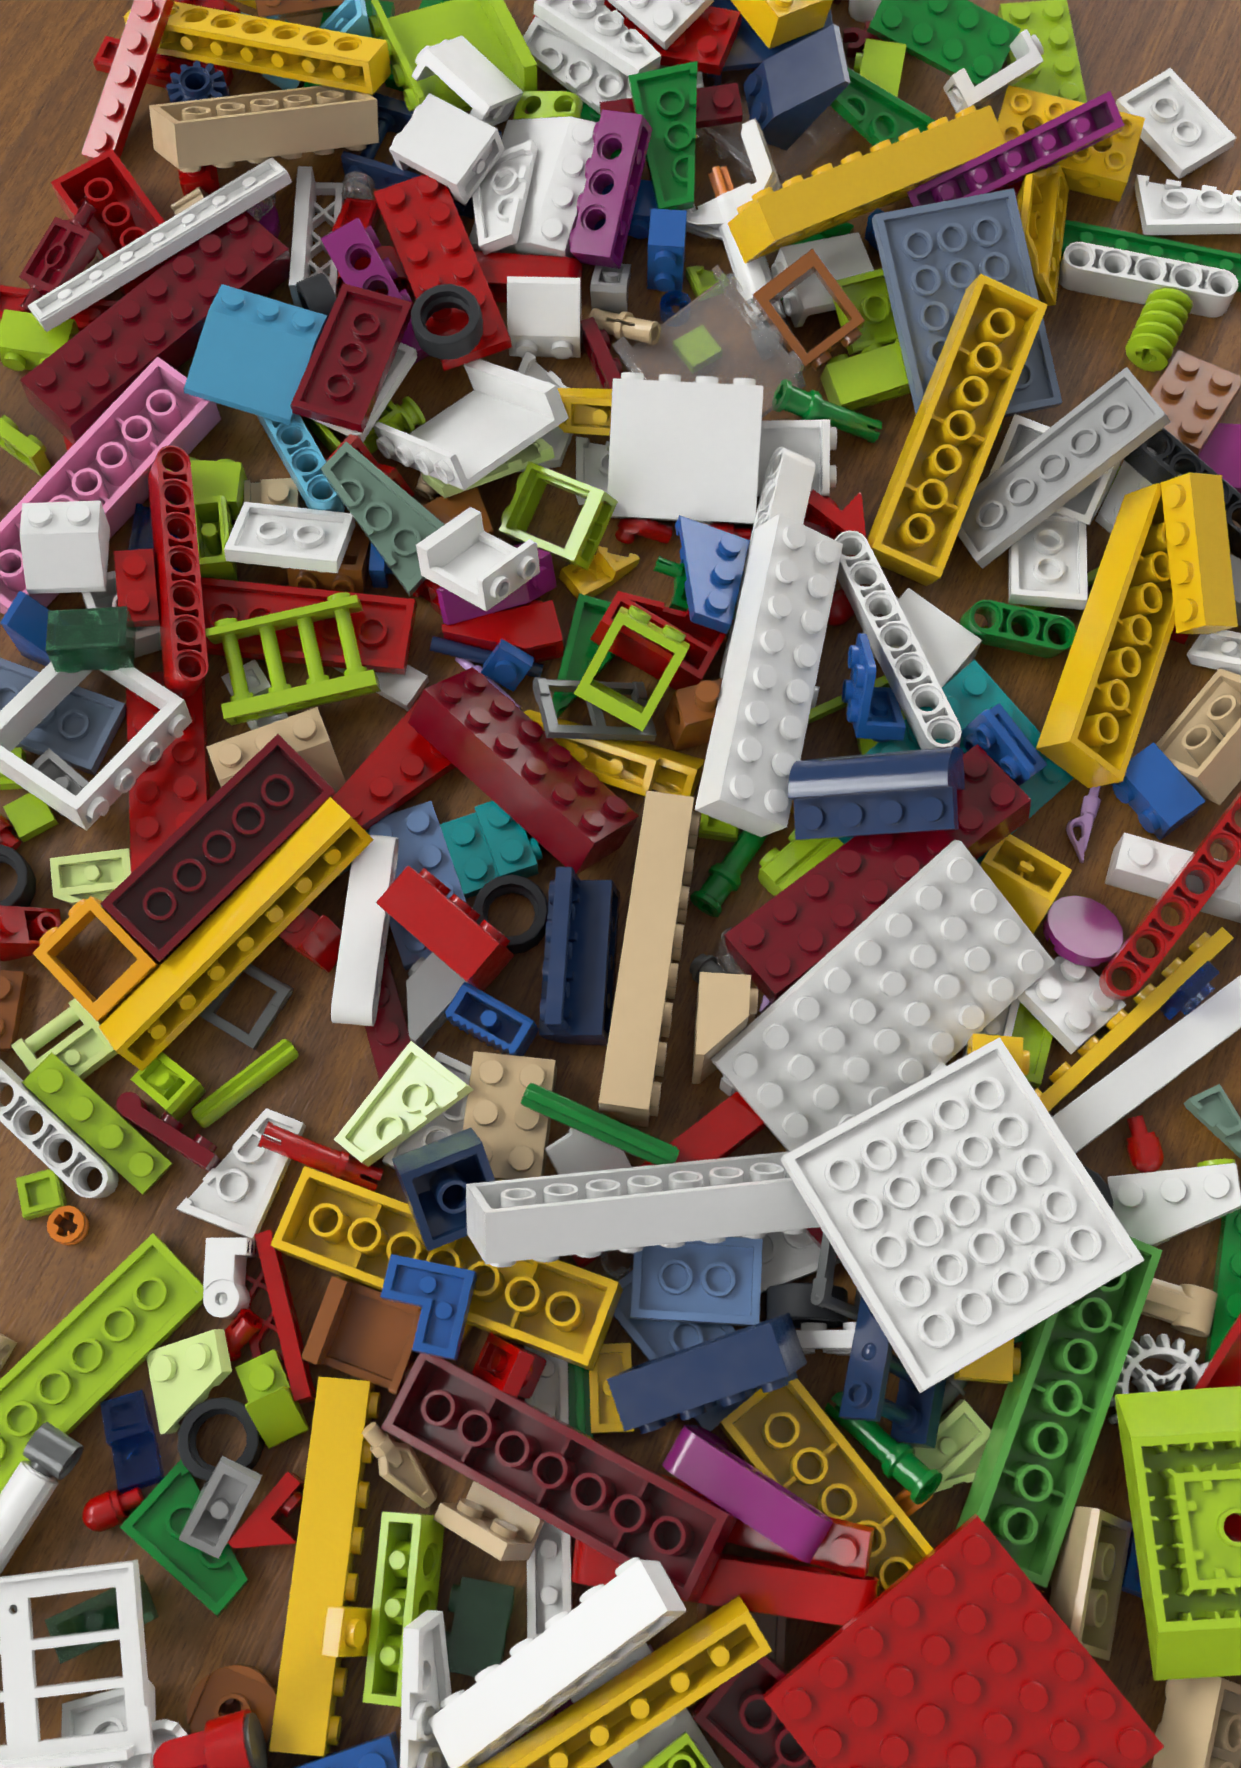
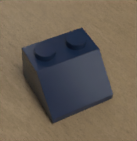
M468 1128L392 1158L403 1193L427 1251L468 1236L466 1184L495 1181L483 1143L474 1130Z

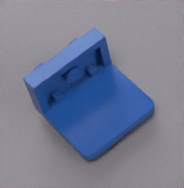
M858 633L856 645H850L848 651V668L851 669L850 680L845 679L842 686V702L848 703L847 721L853 723L856 738L872 739L876 742L903 741L906 726L899 703L891 688L874 687L876 664L867 634Z
M1000 703L990 710L986 709L962 730L961 736L966 750L969 751L978 744L1018 786L1047 766V763Z

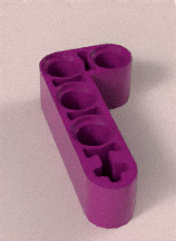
M684 1425L662 1466L789 1554L803 1562L810 1563L833 1521L824 1513L727 1450L729 1445L717 1435L698 1425Z

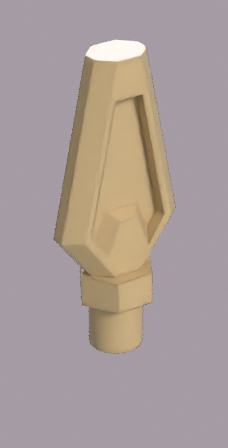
M372 1422L365 1427L362 1435L370 1443V1451L378 1458L379 1476L422 1508L429 1507L436 1500L437 1493L413 1447L407 1443L395 1442L389 1432L384 1433L376 1422Z

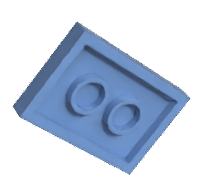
M726 1237V1240L721 1243H705L698 1240L685 1242V1245L679 1248H665L660 1245L643 1247L642 1251L634 1253L630 1319L746 1327L759 1323L763 1239Z

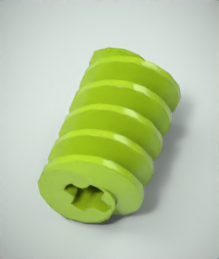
M1160 288L1148 295L1125 347L1127 357L1135 366L1152 372L1161 371L1167 367V359L1171 358L1174 351L1173 348L1178 342V336L1181 335L1183 325L1186 323L1188 314L1193 307L1192 300L1188 295L1172 288Z

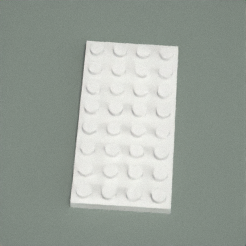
M954 839L720 1050L711 1061L786 1150L791 1152L930 1076L929 1074L941 1061L946 1064L967 1044L973 1033L978 1034L1055 962L961 841Z

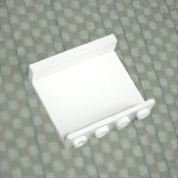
M478 359L464 364L474 389L472 392L409 434L380 422L375 423L373 428L378 436L376 444L386 458H391L406 467L421 471L424 475L437 478L445 484L466 490L569 418L556 385Z
M633 372L621 373V379L613 378L607 493L617 500L618 503L611 518H648L660 521H677L679 515L700 523L729 522L740 525H754L757 506L764 386L755 385L756 380L751 378H734L733 384H719L718 377L697 376L696 382H681V376L673 374H660L658 381L643 380L644 374Z

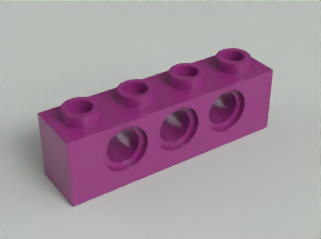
M602 109L600 121L594 126L593 152L585 165L586 183L583 193H580L577 200L578 218L576 227L572 228L569 235L570 252L580 263L621 268L652 132V127L642 114ZM622 149L617 158L610 159L615 150ZM614 184L613 189L608 194L602 195L606 186ZM606 219L601 229L594 230L598 221Z
M359 217L320 238L345 284L370 291L386 289L389 291L388 296L412 302L406 289L398 291L393 282L394 279L398 278V275L388 257L381 260L376 251V248L381 246L380 241L371 226L363 227ZM362 257L371 259V263L366 269L357 270L354 268L358 259ZM410 319L401 343L416 349L417 359L414 362L415 364L430 355L420 348Z

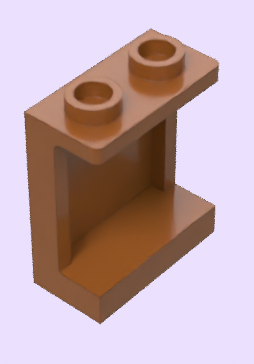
M331 1276L301 1356L302 1359L316 1365L324 1364L365 1381H371L373 1384L388 1389V1392L398 1395L419 1356L418 1352L412 1350L422 1307L384 1300L380 1297L381 1291L344 1277Z

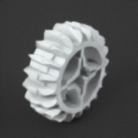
M1150 1334L1140 1337V1345L1132 1339L1109 1407L1115 1406L1116 1409V1394H1129L1130 1376L1133 1377L1132 1383L1137 1387L1139 1393L1158 1392L1155 1387L1166 1382L1168 1383L1165 1385L1164 1391L1181 1390V1385L1185 1378L1189 1388L1194 1389L1209 1362L1197 1365L1195 1361L1200 1354V1350L1197 1348L1191 1349L1184 1354L1185 1340L1181 1338L1176 1339L1171 1347L1167 1334L1158 1335L1156 1343ZM1145 1358H1158L1170 1362L1174 1366L1163 1375H1158L1151 1369L1145 1370L1138 1363ZM1117 1413L1108 1418L1111 1424L1118 1423Z

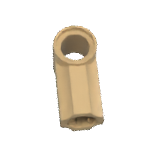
M1153 1278L1141 1314L1171 1323L1170 1327L1177 1331L1199 1337H1209L1218 1294L1196 1285H1175Z

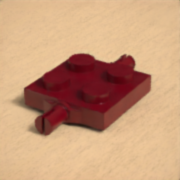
M83 201L73 219L62 220L58 217L53 219L19 275V278L31 287L24 301L20 304L28 312L32 313L28 308L29 304L82 273L86 265L94 259L96 249L102 240L86 228L97 211L89 203Z

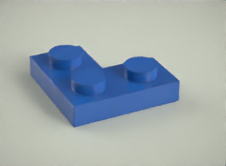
M391 1254L380 1297L384 1300L422 1307L412 1350L457 1361L477 1273L472 1270Z

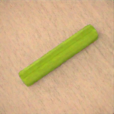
M282 1039L192 1108V1116L201 1127H209L297 1059L299 1056L298 1051L289 1040Z

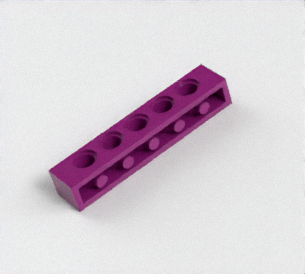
M1108 91L908 191L907 194L912 206L917 207L1001 191L1024 180L1028 173L1048 168L1121 132L1124 123L1112 93Z

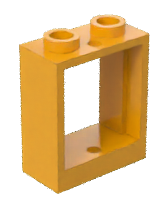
M90 896L88 899H82L69 910V918L59 927L50 929L41 937L39 941L40 946L33 954L96 1021L103 1023L162 963L144 948L100 904L101 900ZM96 917L137 958L98 999L56 957Z

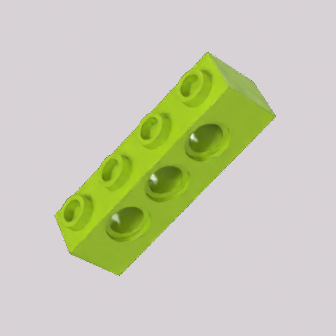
M382 1512L363 1694L364 1703L401 1707L403 1628L425 1611H437L445 1526L434 1520L435 1515Z

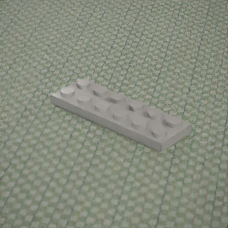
M1127 367L1124 368L976 486L958 532L959 538L983 569L1171 421Z

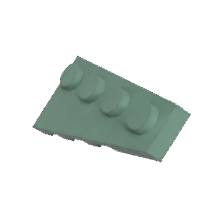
M345 442L321 467L322 474L408 595L411 596L427 579L421 576L416 544L445 524L348 442Z

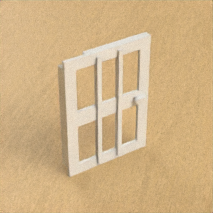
M138 1560L0 1577V1654L3 1680L0 1702H4L7 1744L0 1745V1768H62L128 1760L133 1755L154 1752ZM116 1587L119 1628L33 1639L32 1597ZM120 1640L123 1676L37 1686L34 1650ZM124 1688L127 1730L41 1740L38 1698Z

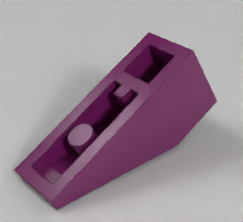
M520 542L519 544L515 545L514 547H515V548H518L519 546H521V545L524 544V543H521V542ZM537 548L540 573L487 612L447 589L439 587L436 590L443 622L450 625L526 604L554 589L557 585L551 553Z

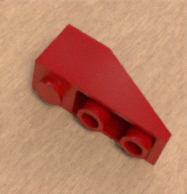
M535 600L526 603L523 607L509 610L504 609L450 625L441 624L444 639L491 651L503 639L534 657L533 662L537 663L563 657V638L553 600L545 602Z

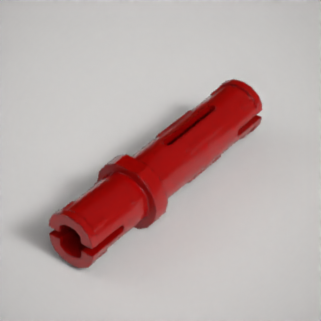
M269 1121L264 1129V1134L281 1141L262 1134L258 1143L260 1148L263 1147L330 1176L374 1192L378 1186L377 1181L360 1174L380 1181L384 1170L373 1165L366 1166L355 1157L350 1156V1153L344 1149L338 1151L278 1127Z

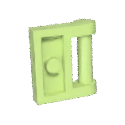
M75 998L68 1003L70 1005L69 1008L26 1040L20 1038L11 1045L30 1072L52 1052L82 1080L118 1053L100 1030L99 1026L101 1024ZM78 1020L83 1022L84 1025L41 1057H36L35 1052Z

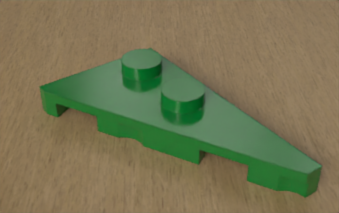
M583 594L578 595L557 680H582L600 646L590 639L611 602ZM608 651L593 679L616 656L614 653ZM574 692L553 693L552 701L557 719L578 697Z

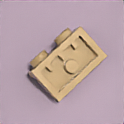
M473 1481L466 1499H460L459 1503H440L434 1516L435 1521L500 1561L529 1560L544 1524V1520Z

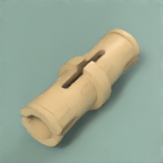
M594 308L589 314V318L594 317L599 330L604 328L607 334L614 335L617 340L625 342L632 339L649 343V345H655L660 338L661 325L657 321L635 318L632 313L626 311L618 314L600 310L599 308Z

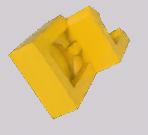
M598 546L588 571L570 564L561 569L559 578L576 599L579 594L595 597L633 570L639 563V556L630 553L629 557L611 554L607 552L608 548Z

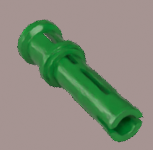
M783 379L773 396L772 410L780 413L784 410L799 416L800 420L830 419L831 427H836V429L865 439L870 443H874L880 435V432L874 430L875 428L882 429V421L823 400L822 395L818 391L811 390L808 392L792 386L790 380Z
M743 830L722 862L716 863L709 868V877L699 891H693L690 895L691 902L705 914L711 917H719L723 911L721 906L732 891L735 892L739 889L741 874L769 834L760 837Z
M843 1391L836 1393L831 1400L837 1405L834 1407L831 1403H827L825 1412L834 1418L882 1463L881 1469L883 1474L889 1479L895 1478L911 1493L910 1499L915 1504L919 1505L928 1500L939 1487L943 1475L937 1469L930 1470L915 1456V1449L911 1445L899 1444L875 1421L850 1420L839 1417Z

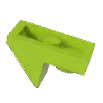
M163 1052L143 1071L139 1069L130 1079L177 1121L206 1092L198 1080Z
M273 1349L235 1367L249 1402L245 1404V1408L268 1449L310 1430L300 1404L294 1402L288 1374L278 1350Z

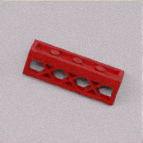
M267 1230L254 1234L262 1271L257 1279L246 1274L245 1280L254 1284L249 1291L250 1303L248 1310L252 1311L251 1302L258 1290L262 1288L268 1292L272 1311L266 1321L260 1318L259 1322L263 1324V1327L259 1334L256 1332L249 1340L254 1359L263 1354L260 1344L269 1329L278 1333L282 1349L280 1357L282 1362H285V1370L288 1374L294 1402L301 1405L316 1400V1390L309 1362L301 1357L305 1345L283 1255L270 1246L275 1233L272 1230Z

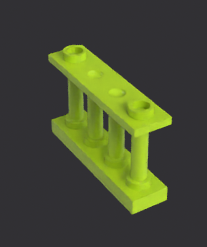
M348 592L336 593L328 596V601L242 621H237L236 618L221 619L214 623L215 627L205 629L206 637L213 644H223L234 694L230 697L231 702L221 704L224 719L230 725H235L380 692V684L373 669L367 671V668L362 666L351 619V613L363 611L362 604L357 595L350 596ZM335 617L347 670L344 671V676L329 679L328 675H324L313 622ZM298 626L309 679L306 680V685L292 688L291 684L286 682L275 631ZM260 634L271 687L268 688L269 693L254 696L248 690L238 639Z

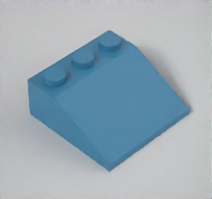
M222 284L208 310L184 386V393L291 425L295 414L292 412L290 405L326 324L327 315Z

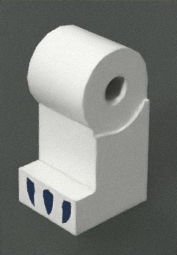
M247 1237L206 1238L203 1301L207 1312L212 1316L233 1319L241 1309H248L250 1294L245 1287L247 1257H258L255 1239Z

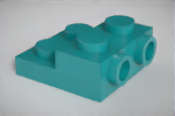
M494 801L475 806V813L440 824L465 899L476 896L486 883L496 877L513 874L528 878L539 874L537 860L543 859L538 841L533 837L528 839L525 829Z

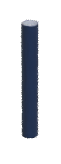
M433 636L430 645V651L484 664L493 652ZM533 662L526 675L541 677L544 664Z

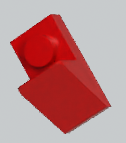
M814 489L810 492L804 521L830 528L828 537L833 540L842 532L850 530L857 531L866 538L862 494L860 492L842 511L830 497L822 496Z
M308 907L277 936L326 973H329L338 961L342 931L327 916L322 914L320 917Z
M489 1333L472 1372L502 1392L516 1398L519 1395L530 1399L546 1366V1359L495 1334Z
M287 1471L227 1543L237 1549L297 1544V1536L278 1519L282 1514L286 1518L289 1517L301 1504L303 1495L300 1492L304 1489L305 1482L295 1473Z

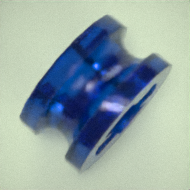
M677 290L664 294L660 301L661 321L672 328L686 325L691 318L692 302L690 297L686 293ZM671 306H679L680 312L673 313Z

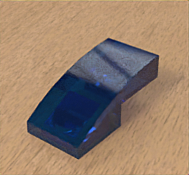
M139 1390L100 1402L106 1443L112 1448L118 1490L123 1494L137 1487L141 1489L160 1483L164 1478V1471L144 1391Z

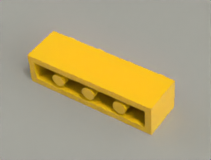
M1189 472L1161 482L1176 633L1212 634L1238 627L1222 475Z

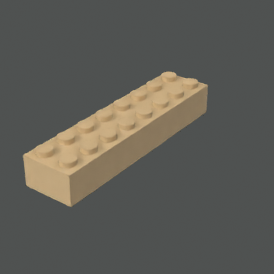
M646 791L599 1097V1113H603L624 1124L648 1127L650 1116L658 1117L662 1083L655 1082V1076H664L667 1042L660 1041L661 1037L669 1038L673 1003L666 1002L667 998L675 999L679 964L672 963V960L680 961L684 925L678 924V922H686L690 887L683 885L691 886L700 812L693 811L694 797Z

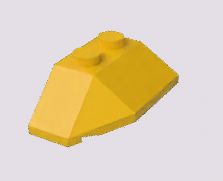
M1060 165L1026 174L1016 197L1038 297L1048 306L1056 305L1069 186Z

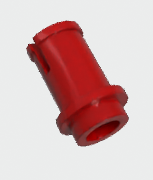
M241 1309L235 1319L224 1330L230 1362L237 1361L241 1357V1349L262 1328V1323L259 1322L260 1318L248 1309Z

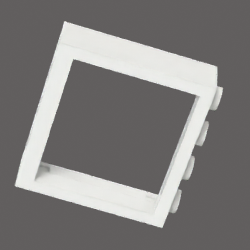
M80 633L0 711V773L87 831L101 815L105 816L109 807L123 793L128 792L134 786L136 779L150 765L155 764L160 759L163 751L176 738L183 735V730L192 722L184 699ZM97 668L159 708L160 711L75 796L11 753V751L74 688Z

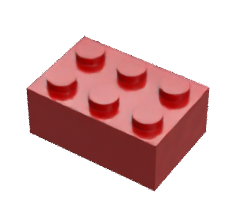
M408 865L378 899L376 904L466 982L484 992L515 956L506 948L511 941L485 919L479 925L476 921L481 915L456 894L448 898L447 895L451 889L428 870L423 868L418 873Z

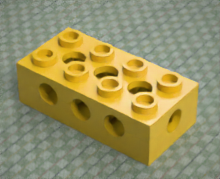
M1008 85L997 122L1005 141L1008 142L1084 103ZM1119 111L1124 123L1121 132L1052 165L1061 166L1069 190L1120 202L1128 182L1145 117Z

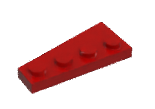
M417 702L332 797L365 831L456 767L408 723Z

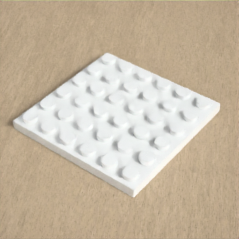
M1000 1037L785 1154L781 1159V1162L919 1393H922L1144 1261V1258Z

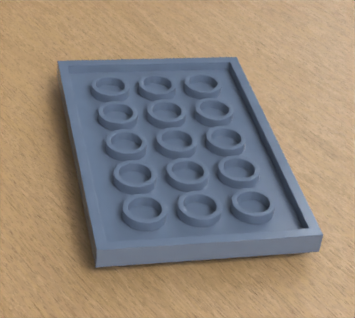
M1014 188L875 214L871 219L916 414L966 288L980 274L1039 300ZM1043 318L1004 417L1057 407L1062 403Z

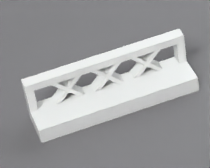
M298 166L289 274V289L293 304L297 307L302 306L298 297L296 283L316 274L323 273L330 282L336 297L338 293V270L332 259L319 268L312 262V258L322 250L328 254L314 229L324 221L332 227L334 226L344 203L345 189L343 183H315L312 166ZM335 195V201L323 209L316 203V196Z

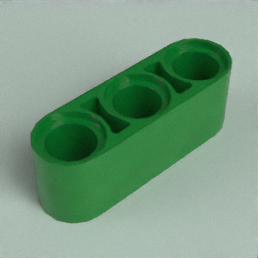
M993 600L976 602L962 615L959 622L960 625L982 640L981 644L1043 658L1056 657L1070 648L1077 632L1075 625L1063 616ZM974 615H983L988 622V628L978 626ZM1011 622L1019 623L1024 630L1023 637L1013 632ZM1048 630L1058 634L1060 645L1050 641Z

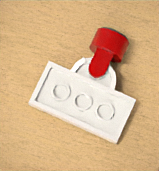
M148 1679L154 1752L133 1755L128 1760L62 1767L267 1768V1750L260 1721L256 1714L249 1709L209 1719L203 1731L189 1735L178 1722L167 1719L156 1721L155 1686ZM124 1688L109 1690L62 1704L61 1738L127 1730Z

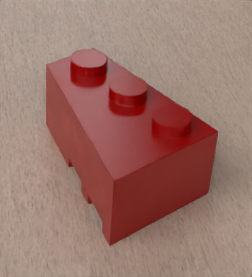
M618 591L590 640L601 645L621 606L629 610L631 605L638 607L652 616L649 622L662 629L666 624L678 629L686 635L684 641L690 644L685 657L668 686L678 690L699 684L726 634L691 622L688 609L684 612L665 607L664 602ZM622 625L609 649L610 652L660 680L674 655L672 651L625 625Z

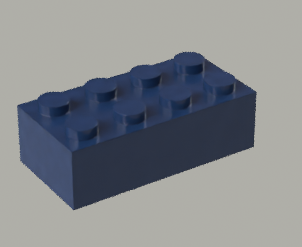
M786 1313L638 1364L608 1378L607 1381L624 1431L639 1427L641 1434H645L666 1426L667 1422L678 1418V1413L682 1421L707 1412L706 1409L718 1405L716 1400L720 1399L722 1407L747 1399L748 1395L758 1391L756 1388L758 1386H761L763 1393L788 1385L789 1381L798 1378L796 1371L806 1365L807 1361L790 1313Z

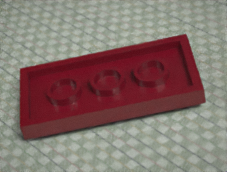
M343 283L291 402L292 412L363 433L411 319L413 303Z

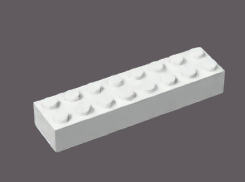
M782 514L776 515L754 530L695 810L760 837L787 828L793 800L788 798L789 775L793 764L801 759L843 547L842 543Z
M789 1151L466 1184L467 1234L485 1264H490L494 1267H510L515 1265L516 1261L530 1259L547 1263L558 1260L559 1256L574 1254L579 1257L592 1258L601 1255L602 1251L610 1250L635 1253L642 1251L645 1246L660 1245L665 1248H679L684 1246L685 1242L698 1240L705 1243H721L726 1240V1237L734 1236L759 1239L765 1237L766 1233L778 1231L787 1234H802L806 1232V1228L820 1227L781 1162L782 1157L789 1153Z

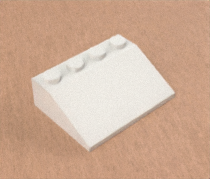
M576 117L508 120L502 137L505 150L529 140L534 141L538 150L518 241L493 253L573 257L569 248V235L572 228L576 227L578 218L577 200L580 193H583L586 183L585 165L587 159L592 156L594 147L593 129L596 122ZM474 221L469 240L473 249L481 250L478 244L476 221Z

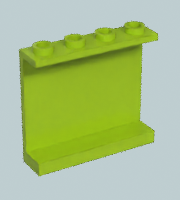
M371 0L373 16L368 17L372 36L387 40L393 78L397 87L402 86L404 89V99L409 112L414 111L418 105L422 104L429 93L464 112L472 110V107L437 75L420 81H416L412 77L417 66L415 63L416 57L424 47H431L445 39L451 40L459 36H463L519 89L522 91H537V63L504 0H450L390 18L386 17L378 0Z

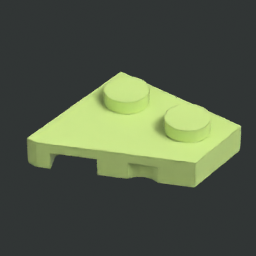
M130 849L50 858L53 897L73 905L82 899H88L90 896L103 901L131 874Z
M213 1329L152 1350L147 1355L160 1435L175 1433L181 1427L179 1421L196 1405L204 1402L208 1398L211 1389L219 1386L232 1372L224 1329Z
M962 1399L940 1418L935 1449L913 1447L915 1449V1456L930 1470L937 1469L943 1475L942 1481L935 1492L952 1488L953 1485L963 1482H973L991 1432L990 1428L971 1406Z

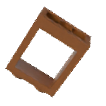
M813 248L753 294V303L804 372L811 367L817 371L833 358L830 352L841 344L844 348L849 347L863 335L860 329L864 326V318ZM815 273L849 322L807 353L772 305Z

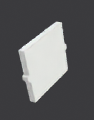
M570 1128V1133L545 1148L558 1175L632 1167L624 1151L573 1128Z

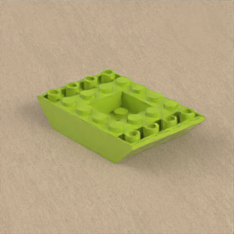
M1241 1386L1116 1394L1115 1403L1153 1678L1155 1681L1239 1676L1241 1675V1541L1235 1542L1227 1537L1224 1531V1521L1230 1514L1241 1516Z

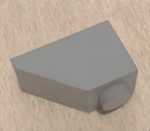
M433 952L427 959L422 957L413 964L408 972L409 978L406 980L409 1038L421 1049L448 1020L445 1011L461 985L466 982Z

